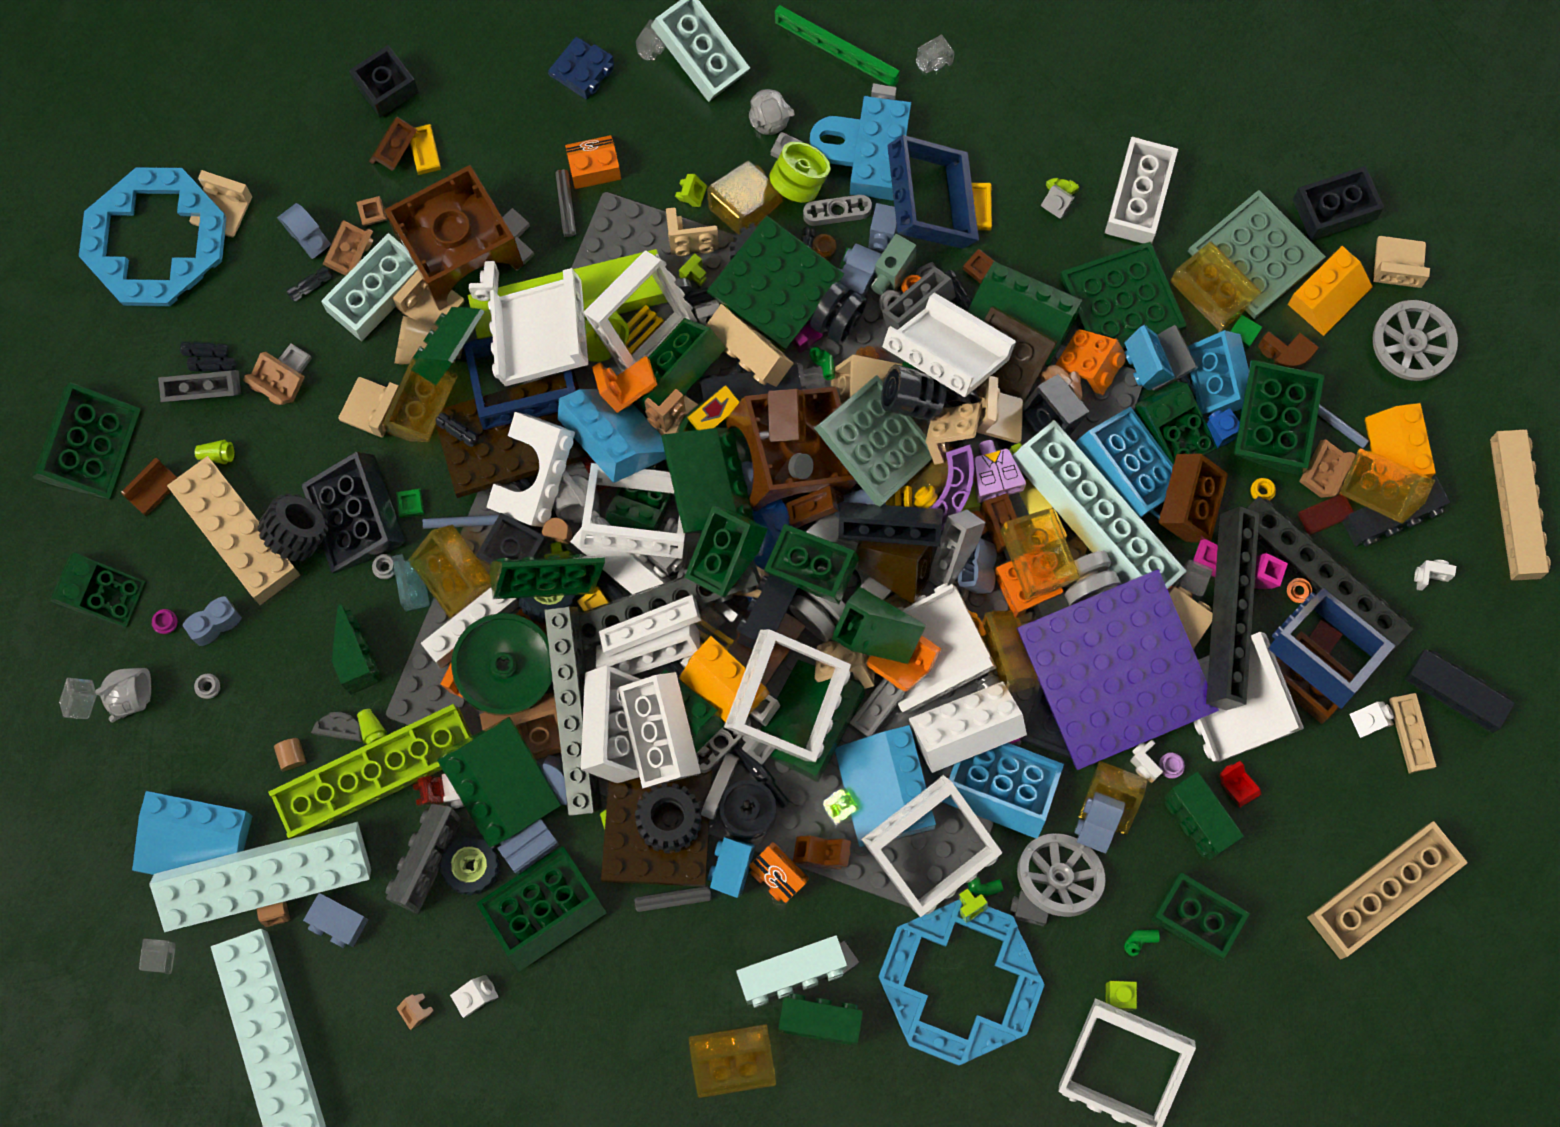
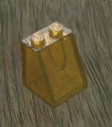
M749 161L707 188L709 209L739 235L741 228L745 227L748 229L751 223L757 226L766 215L770 214L783 201V196L775 190L762 168L758 165L754 166Z

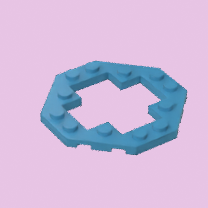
M136 167L84 211L79 257L123 305L171 306L178 300L177 297L186 289L190 290L203 279L202 275L222 262L227 216L183 168ZM137 193L179 194L177 213L180 216H200L196 258H172L170 280H127L129 260L126 257H106L111 215L134 216Z
M960 900L898 926L878 976L908 1045L956 1065L966 1063L1027 1035L1044 988V982L1034 965L1033 958L1018 930L1014 917L988 907L987 910L966 923L960 915V908L963 907ZM955 923L1003 941L994 966L1019 975L1002 1023L998 1024L976 1015L968 1040L919 1021L928 996L904 986L921 937L946 947Z

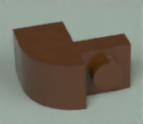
M1269 331L1258 345L1263 355L1275 360L1274 365L1298 370L1306 366L1319 348L1301 333L1287 346Z
M811 835L797 836L793 862L817 868L841 870V867L848 866L851 854V841L846 839L827 840Z

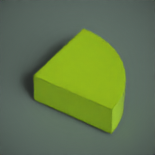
M1053 178L1046 181V186L1049 190L1053 185H1057L1071 195L1079 191L1080 188L1071 180Z

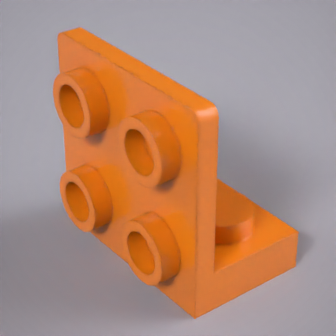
M644 356L617 376L610 367L606 369L601 362L592 367L599 394L617 413L631 406L635 400L644 394L650 393L657 385L650 360L647 356Z
M1042 548L996 567L995 579L1015 619L1024 616L1027 609L1061 595L1063 592Z

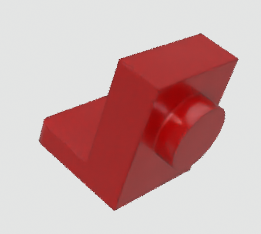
M1241 761L1234 765H1228L1220 773L1222 788L1240 808L1261 795L1260 788L1247 775L1244 764Z

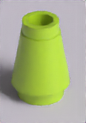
M226 440L197 445L195 457L197 460H203L208 456L212 462L227 464V462H231L234 458V446Z
M364 709L357 714L364 744L368 745L387 735V731L372 713L371 709Z

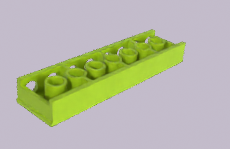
M657 249L647 251L654 256L658 254ZM642 253L573 269L582 282L583 302L598 298ZM563 272L498 287V295L501 297L563 280ZM651 275L617 309V313L622 314L642 309L645 305L650 307L668 301ZM471 294L468 295L470 308H478L485 311L475 326L477 338L493 337L489 323L492 321V315L488 307V301L491 299L480 301L473 299Z
M452 704L281 785L268 793L275 803L287 831V837L289 839L297 838L320 829L441 771L442 768L437 759L443 751L472 735L459 706L457 707Z

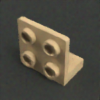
M202 170L198 179L203 186V191L227 216L225 236L233 238L249 206L252 195L245 184ZM191 216L190 223L199 226L200 216Z
M676 208L666 209L671 255L686 256L692 252L711 253L719 249L717 226L683 229L682 217L676 216Z
M1379 236L1376 243L1373 282L1422 288L1430 274V268L1424 267L1426 243L1423 241Z
M418 270L393 297L398 310L406 316L435 329L438 327L434 323L442 312L447 314L451 307H461L464 303V299L451 290L447 298V307L439 311Z
M990 376L976 389L980 398L978 403L981 405L976 432L1019 443L1022 433L1023 400L1000 393L998 378Z
M358 377L339 415V420L383 438L401 402L403 393L399 385L389 382L388 386L384 387Z
M980 403L964 404L950 408L943 407L940 415L930 421L926 444L934 464L944 463L946 452H949V442L975 437L981 412Z
M834 640L817 646V650L851 664L849 671L853 672L856 680H860L864 689L874 686L875 672L866 665L868 658L871 657L870 655L853 652ZM816 660V681L821 682L831 679L835 668Z

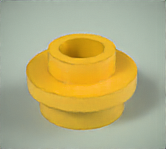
M1259 478L1253 482L1251 495L1254 499L1260 496L1262 499L1270 501L1275 496L1276 487L1271 480ZM1259 488L1266 489L1267 494H1261Z
M933 486L920 488L915 494L916 500L914 504L917 507L929 508L938 497L935 493V488Z

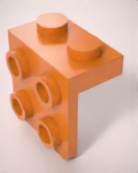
M1077 330L1055 366L1063 368L1068 374L1073 371L1078 372L1081 378L1087 379L1095 393L1103 395L1112 384L1113 378L1120 367L1123 366L1126 356L1117 339L1085 330Z
M921 636L908 664L871 656L868 658L866 665L897 688L909 691L931 671L941 648Z

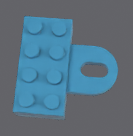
M864 96L861 119L829 116L819 120L813 126L810 133V145L822 152L830 164L853 167L850 183L851 195H865L867 197L894 200L887 145L900 136L907 135L911 102ZM823 135L840 136L844 138L845 142L841 145L823 143L820 137Z

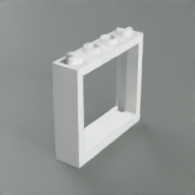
M646 250L583 312L622 372L644 356L649 357L683 318L697 322L691 311L693 307L684 300V292L674 283L676 281L675 277L665 268L666 262L661 260L658 254L654 256ZM652 275L674 313L631 355L608 318Z
M591 463L580 547L682 559L685 533H683L680 516L677 533L591 524L596 485L674 493L670 472L643 469L613 483L597 464Z
M760 630L724 728L802 760L816 762L823 752L824 745L822 743L825 735L831 730L833 724L831 718L834 710L841 703L842 697L840 694L842 688L850 678L849 669L851 664L772 630ZM775 643L835 668L806 749L745 725Z
M944 775L861 839L911 908L920 917L933 912L938 903L952 897L961 885L972 881L980 870L985 866L988 867L994 864L998 856L1002 854V851L952 781ZM950 795L986 847L917 900L881 851V848Z
M1095 998L1059 1083V1092L1068 1097L1070 1101L1076 1102L1079 1100L1086 1103L1087 1107L1095 1112L1101 1113L1105 1111L1112 1114V1118L1118 1122L1126 1123L1128 1121L1137 1125L1136 1127H1162L1196 1049L1195 1041ZM1097 1018L1180 1053L1154 1116L1071 1081Z

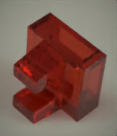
M425 776L417 779L418 782L413 785L414 790L420 791L421 798L416 800L417 805H439L444 803L443 797L445 795L441 777Z

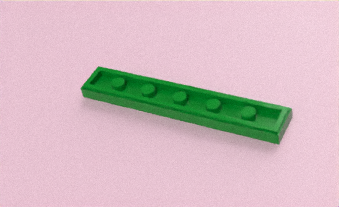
M781 5L775 10V23L888 86L896 87L898 84L900 71Z

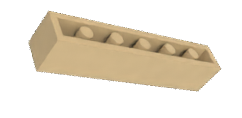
M1527 430L1497 431L1490 441L1511 580L1541 579L1549 573L1551 564L1549 556H1546L1545 546L1547 544L1546 533L1542 531L1541 525L1543 511L1538 505L1540 491L1538 485H1535L1534 479L1536 465L1531 459L1532 440L1528 438Z

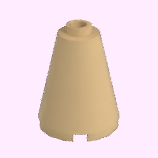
M403 316L394 363L399 365L415 364L416 361L412 359L420 346L425 348L427 344L423 340L431 329L433 331H436V329L410 317ZM462 349L456 356L457 359L461 358Z

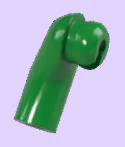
M813 347L809 352L811 360L822 368L823 379L833 380L835 378L833 356L819 347Z
M975 877L967 883L971 894L977 896L982 894L983 897H987L1004 891L1000 879L981 884L980 878Z
M1159 930L1133 931L1125 941V951L1130 956L1139 955L1145 943L1159 942Z

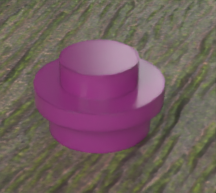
M168 609L159 610L152 618V627L160 634L173 632L178 624L177 616Z

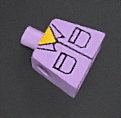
M993 440L981 442L979 448L982 455L974 458V482L977 502L981 503L984 500L1006 493L1011 495L1024 491L1025 479L1008 449L996 451Z

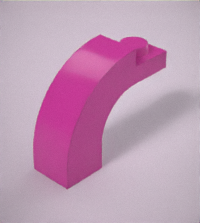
M1203 539L1200 540L1193 563L1211 571L1210 575L1215 577L1218 545ZM1267 553L1256 556L1254 588L1272 589L1279 587L1288 563Z

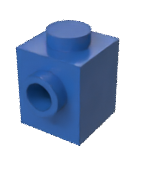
M1230 408L1224 412L1218 410L1208 417L1207 426L1217 449L1237 438L1239 421Z

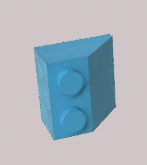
M1145 325L1141 326L1125 342L1127 351L1124 353L1129 364H1133L1136 372L1133 374L1137 384L1147 390H1151L1174 379L1175 376L1158 335Z
M728 836L724 837L723 841L719 840L715 850V855L719 856L716 866H711L708 875V881H712L710 888L736 898L741 896L756 845Z

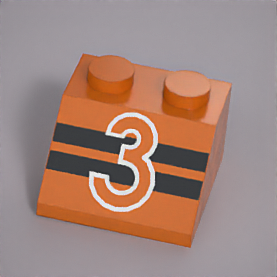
M611 135L565 145L575 189L621 180L619 164Z
M774 842L749 865L752 869L750 871L751 875L760 883L764 881L770 887L769 893L777 901L782 899L786 903L809 880V877Z

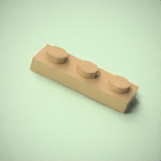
M1416 693L1389 699L1408 772L1414 773L1434 769L1436 764Z

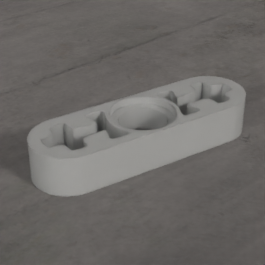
M865 195L812 201L805 205L803 218L811 226L861 220L871 214L872 202ZM858 203H862V205L865 207L864 211H860V209L857 208ZM848 204H851V213H848ZM836 205L842 206L844 213L834 215L831 212V208ZM825 207H827V217H824V216H825V212H824V208H825ZM811 210H815L818 213L816 218H813Z
M747 717L745 725L750 726V718ZM724 727L720 729L696 753L697 760L699 761V755L704 757L709 752L708 745L712 752H714L708 757V765L705 763L699 765L700 772L706 773L710 771L744 735L733 732V736L736 737L733 739L732 735L724 730ZM717 736H724L728 740V746L723 749L717 748L714 745V739Z
M730 753L725 755L701 812L702 816L714 820L720 807L722 795L728 789L739 761L738 756Z

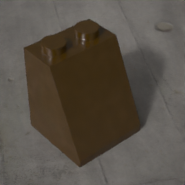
M863 541L857 545L855 551L859 557L858 569L908 602L915 603L930 580L933 546Z

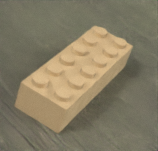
M208 456L167 485L259 605L300 576L288 558H281L277 553L275 555L271 552L270 548L264 545L265 541L259 537V521Z
M1433 821L1412 835L1307 918L1339 959H1343L1352 954L1468 862Z

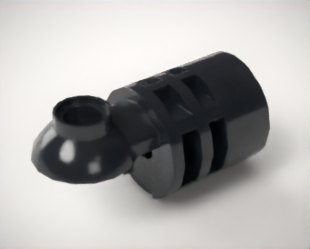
M897 364L889 369L881 392V405L884 411L926 421H932L936 416L940 415L945 401H947L948 405L954 407L974 404L980 401L975 389L966 397H963L926 373Z

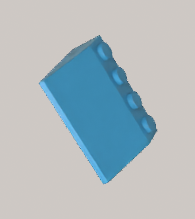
M579 389L559 398L558 420L566 429L575 432L574 438L613 483L666 459L662 435L647 421L633 403L628 408H624L617 413L599 394L598 389Z
M1131 407L1092 428L1074 442L1140 519L1164 503L1173 464Z
M908 725L884 731L839 746L835 750L859 847H864L866 845L861 840L926 789L911 728ZM932 809L894 839L933 830L936 823Z
M1006 743L955 763L949 780L952 781L975 815L1038 839L1046 821L1064 764ZM950 795L942 801L959 808Z
M146 791L139 814L132 870L154 875L163 871L244 851L253 816L246 811Z

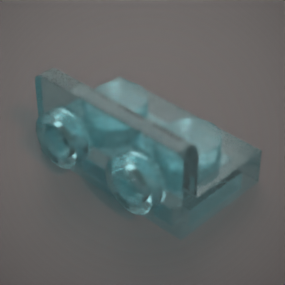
M402 554L392 556L400 604L404 610L409 611L428 607L430 603L422 560L418 558L406 561Z

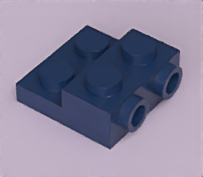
M575 37L548 70L549 76L587 100L591 93L597 92L605 76L608 77L614 69L613 56L595 44L590 46L578 37Z

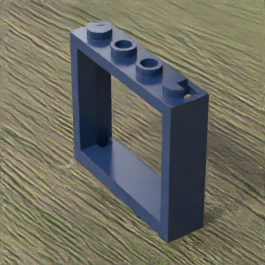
M905 135L889 143L887 147L898 234L961 249L978 241L968 152ZM909 157L946 166L953 229L916 220Z
M493 337L475 339L464 344L478 416L483 430L512 423L515 412L534 417L558 412L559 398L576 391L570 369L563 371L567 388L485 407L475 359L493 355L491 351Z
M1322 588L1317 594L1312 592L1294 613L1286 619L1282 626L1273 633L1272 637L1275 640L1268 649L1342 709L1392 651L1395 645L1326 589ZM1313 610L1372 657L1350 683L1291 635Z

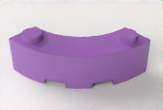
M971 444L946 452L948 460L946 486L939 499L930 507L932 509H943L942 530L948 516L961 512L971 492L974 479V457Z

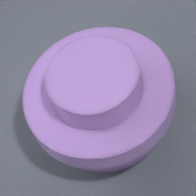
M1167 753L1160 759L1159 768L1163 771L1161 773L1163 776L1173 779L1183 773L1185 764L1182 757L1178 754Z

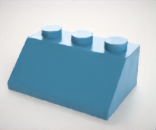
M1224 330L1188 346L1198 369L1190 372L1193 387L1196 390L1197 405L1202 415H1211L1218 410L1224 412L1229 408L1232 411L1242 409L1249 368L1241 334Z

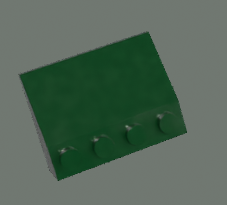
M994 261L967 312L984 321L990 308L995 306L1056 340L1057 343L1045 364L1046 367H1049L1077 318L1082 300Z
M1251 360L1234 455L1276 471L1302 476L1309 467L1325 375Z
M69 382L63 389L32 478L57 487L109 500L141 408Z
M710 428L670 433L661 436L683 533H702L712 506L732 510L754 521L753 509L747 492L748 489L743 475L742 463L739 458L733 428Z
M577 554L572 557L563 558L553 555L542 559H536L535 557H524L521 560L497 559L492 561L489 571L492 598L510 599L593 594L605 564V557Z
M798 660L776 699L780 704V708L766 727L762 725L760 731L806 749L831 679L817 682L815 679L816 666ZM850 679L843 686L840 694L842 697L841 703L834 710L831 718L833 721L831 730L825 735L822 743L824 749L816 762L802 760L778 749H774L769 758L819 782L865 696L864 686Z
M510 716L449 747L437 759L489 848L512 837L561 806L559 798Z
M563 846L476 903L506 955L519 972L607 913Z

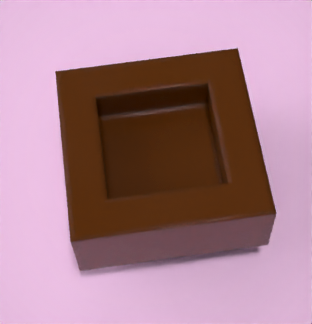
M978 249L963 265V270L981 284L994 261Z

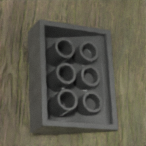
M431 804L429 809L424 810L420 818L422 825L418 833L414 832L410 838L408 846L411 848L407 856H402L398 863L397 870L399 872L395 880L392 879L386 888L385 893L388 894L386 897L388 901L416 914L419 913L440 869V863L443 859L442 855L446 852L449 844H452L463 821L451 807Z

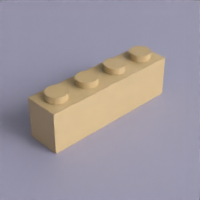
M723 304L718 307L706 324L726 347L724 351L735 359L738 357L740 359L739 365L749 372L752 370L755 373L753 377L763 385L769 383L777 387L793 365V362L760 332Z

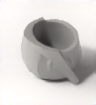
M761 90L750 101V123L761 134L775 135L781 132L787 126L790 116H795L794 110L790 108L780 92L776 90Z
M566 470L563 472L558 494L553 504L558 518L572 520L574 523H582L589 479L581 475H569ZM596 489L592 517L596 516L598 518L600 517V500Z
M147 668L116 670L104 679L100 688L96 689V694L101 697L105 709L111 714L109 717L110 722H115L121 717L124 718L146 708V704L150 702L151 676Z

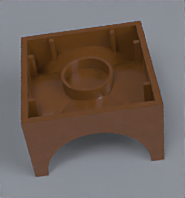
M471 165L384 209L397 240L405 247L439 311L447 307L448 295L456 283L470 272L484 266L485 261L508 263L515 270L524 266L514 236Z
M836 386L801 390L805 392L806 442L770 441L768 394L744 396L725 419L727 428L738 427L742 431L750 448L753 462V488L749 500L753 512L759 511L762 507L778 499L799 493L817 491L827 486L833 487L844 495L858 483L814 429L841 406ZM796 453L808 454L813 460V471L806 479L794 478L789 473V461Z

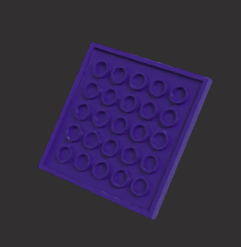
M1159 569L1017 628L1076 770L1219 711L1218 708L1206 704L1207 681Z

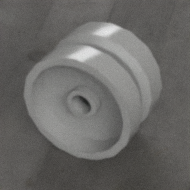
M1097 551L1078 558L1056 572L1055 575L1060 586L1070 587L1065 593L1069 606L1121 584L1115 571H1106L1111 565V560L1106 551Z
M802 589L804 596L795 595L788 610L796 620L806 626L810 633L820 640L827 642L835 631L834 624H838L845 604L841 600L838 605Z

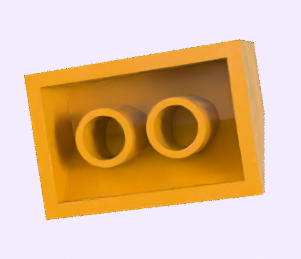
M1341 246L1293 294L1288 305L1320 334L1325 336L1372 289V285L1361 262Z
M1420 403L1395 406L1365 418L1379 488L1422 483L1432 478L1436 472Z
M710 636L692 655L679 679L716 708L721 719L726 722L746 668ZM761 682L748 716L770 694Z

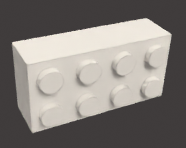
M1131 137L1105 234L1143 244L1147 242L1152 244L1176 159L1177 148Z
M608 665L585 673L581 751L582 771L615 783L640 777L618 687L642 679Z
M676 672L654 675L618 687L642 788L662 785L661 783H669L700 774Z
M1003 681L909 718L913 738L932 773L1027 735L1023 714Z

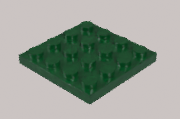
M766 215L709 287L707 293L786 351L811 319L825 293L836 281L840 282L844 277V273Z
M1151 242L1061 271L1060 277L1067 293L1082 300L1077 315L1082 329L1117 339L1123 350H1127L1125 342L1143 325L1157 335L1174 325L1178 327L1179 331L1185 330L1187 327Z

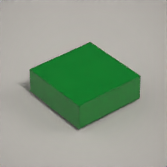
M1241 315L1230 332L1241 334L1243 346L1249 349L1261 331L1262 326Z
M421 489L396 492L400 518L425 514Z

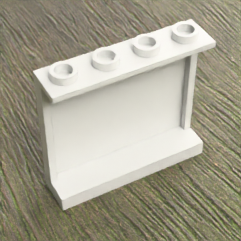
M572 268L563 270V280L499 297L494 290H490L491 300L488 301V307L492 315V321L489 323L493 335L491 351L494 355L495 363L492 365V371L495 378H498L505 386L588 365L582 282Z
M933 293L929 297L926 308L898 330L892 326L888 328L882 347L963 397H966L1009 361L1016 341L940 295Z
M948 583L940 585L934 589V594L928 597L925 595L918 597L916 602L912 603L913 605L905 609L903 607L898 608L926 624L922 636L941 648L931 671L907 691L898 703L902 713L908 714L997 668L957 587L953 584L948 585Z
M1258 632L1251 635L1247 704L1227 711L1219 709V711L1194 721L1198 734L1203 735L1206 744L1203 745L1204 751L1209 759L1212 758L1213 762H1221L1304 729L1276 657L1268 649L1270 643L1265 633ZM1209 656L1198 660L1207 683Z

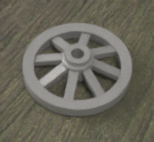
M1408 300L1389 307L1381 315L1373 331V347L1377 358L1388 371L1403 379L1413 381L1431 379L1442 373L1456 355L1458 337L1454 324L1445 312L1428 302ZM1407 311L1421 312L1415 329L1410 327L1406 314ZM1395 315H1398L1403 334L1387 325V322ZM1430 316L1441 327L1424 334L1422 330ZM1383 333L1400 344L1385 347ZM1443 334L1446 335L1447 348L1427 344L1432 339ZM1423 352L1444 357L1437 365L1432 366ZM1405 353L1401 365L1393 360L1390 354ZM1412 356H1415L1423 370L1409 369Z
M1065 834L1042 835L1026 846L1018 862L1017 874L1023 892L1033 904L1047 913L1063 917L1081 915L1094 907L1104 891L1105 872L1099 857L1090 847L1077 843V838ZM1050 846L1051 867L1037 853L1039 849ZM1059 846L1074 851L1065 864L1060 863ZM1082 856L1091 869L1073 873V866ZM1030 858L1044 874L1029 872ZM1094 878L1093 891L1072 883ZM1032 882L1047 884L1048 887L1041 894ZM1067 891L1086 899L1073 904ZM1054 892H1057L1063 904L1054 902L1049 897Z

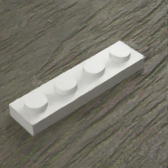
M690 595L599 631L603 653L608 657L701 621L696 599L693 595Z

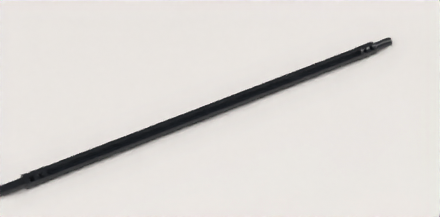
M528 477L513 481V484L521 491H525L533 485ZM552 508L551 518H558ZM563 543L572 555H585L574 544ZM602 569L597 586L609 601L612 602L625 597ZM632 607V614L635 617L639 616L638 611ZM678 660L663 665L670 673L676 672L677 679H679L684 670V667ZM728 731L732 735L733 739H735L736 737L733 736L734 731ZM721 736L722 739H723V740L727 743V745H728V740H727V738L724 737V736ZM741 739L731 750L739 757L740 761L757 782H761L770 789L775 800L782 808H785L790 804V800L776 785L775 782L777 780L766 767L742 749L745 742Z

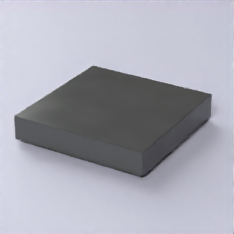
M1176 325L1158 334L1175 378L1153 388L1152 390L1155 392L1198 369Z

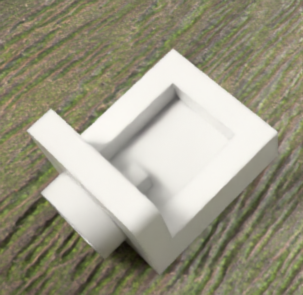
M1426 560L1415 571L1414 581L1417 582V590L1422 591L1428 585L1429 578L1449 582L1455 576L1456 566L1449 565V562L1444 560Z
M1384 702L1373 703L1350 714L1360 738L1394 725L1392 721L1394 714L1388 704L1385 705Z
M1153 740L1147 744L1144 742L1139 744L1132 751L1135 756L1130 760L1137 768V774L1143 780H1149L1151 783L1163 772L1146 754L1155 744Z
M486 975L470 980L450 995L463 1018L471 1015L484 1004L498 998L493 983Z

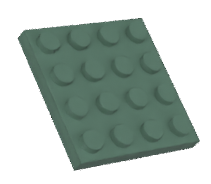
M1260 190L1254 193L1188 250L1254 319L1325 259V256Z
M876 375L814 429L874 504L881 506L923 468L932 457L926 444V435L910 416L884 411L881 405L883 381Z

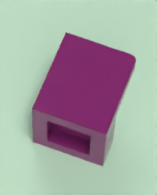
M811 319L792 342V345L800 354L822 338L821 333L810 328Z

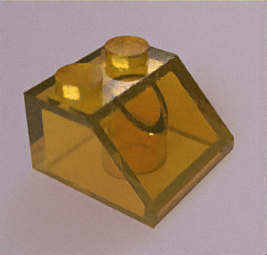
M1099 761L1079 817L1085 819L1087 813L1083 812L1088 797L1093 799L1095 792L1101 793L1125 803L1116 831L1127 835L1143 800L1148 779Z

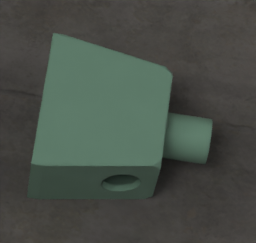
M898 234L894 235L875 264V281L871 285V289L875 293L882 295L886 289L897 291L902 285L903 280L916 267V244Z

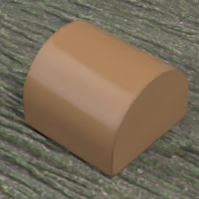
M380 196L356 202L363 226L387 221Z
M551 518L546 521L542 530V534L546 539L571 544L572 530L562 519Z
M298 738L287 739L274 745L282 772L307 764L301 742Z
M286 901L257 908L258 920L265 927L290 920Z

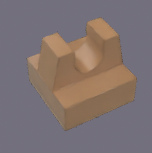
M423 993L415 996L413 994L410 995L397 1007L410 1030L419 1026L434 1011L431 1006L427 1009H422L419 1005L425 999Z

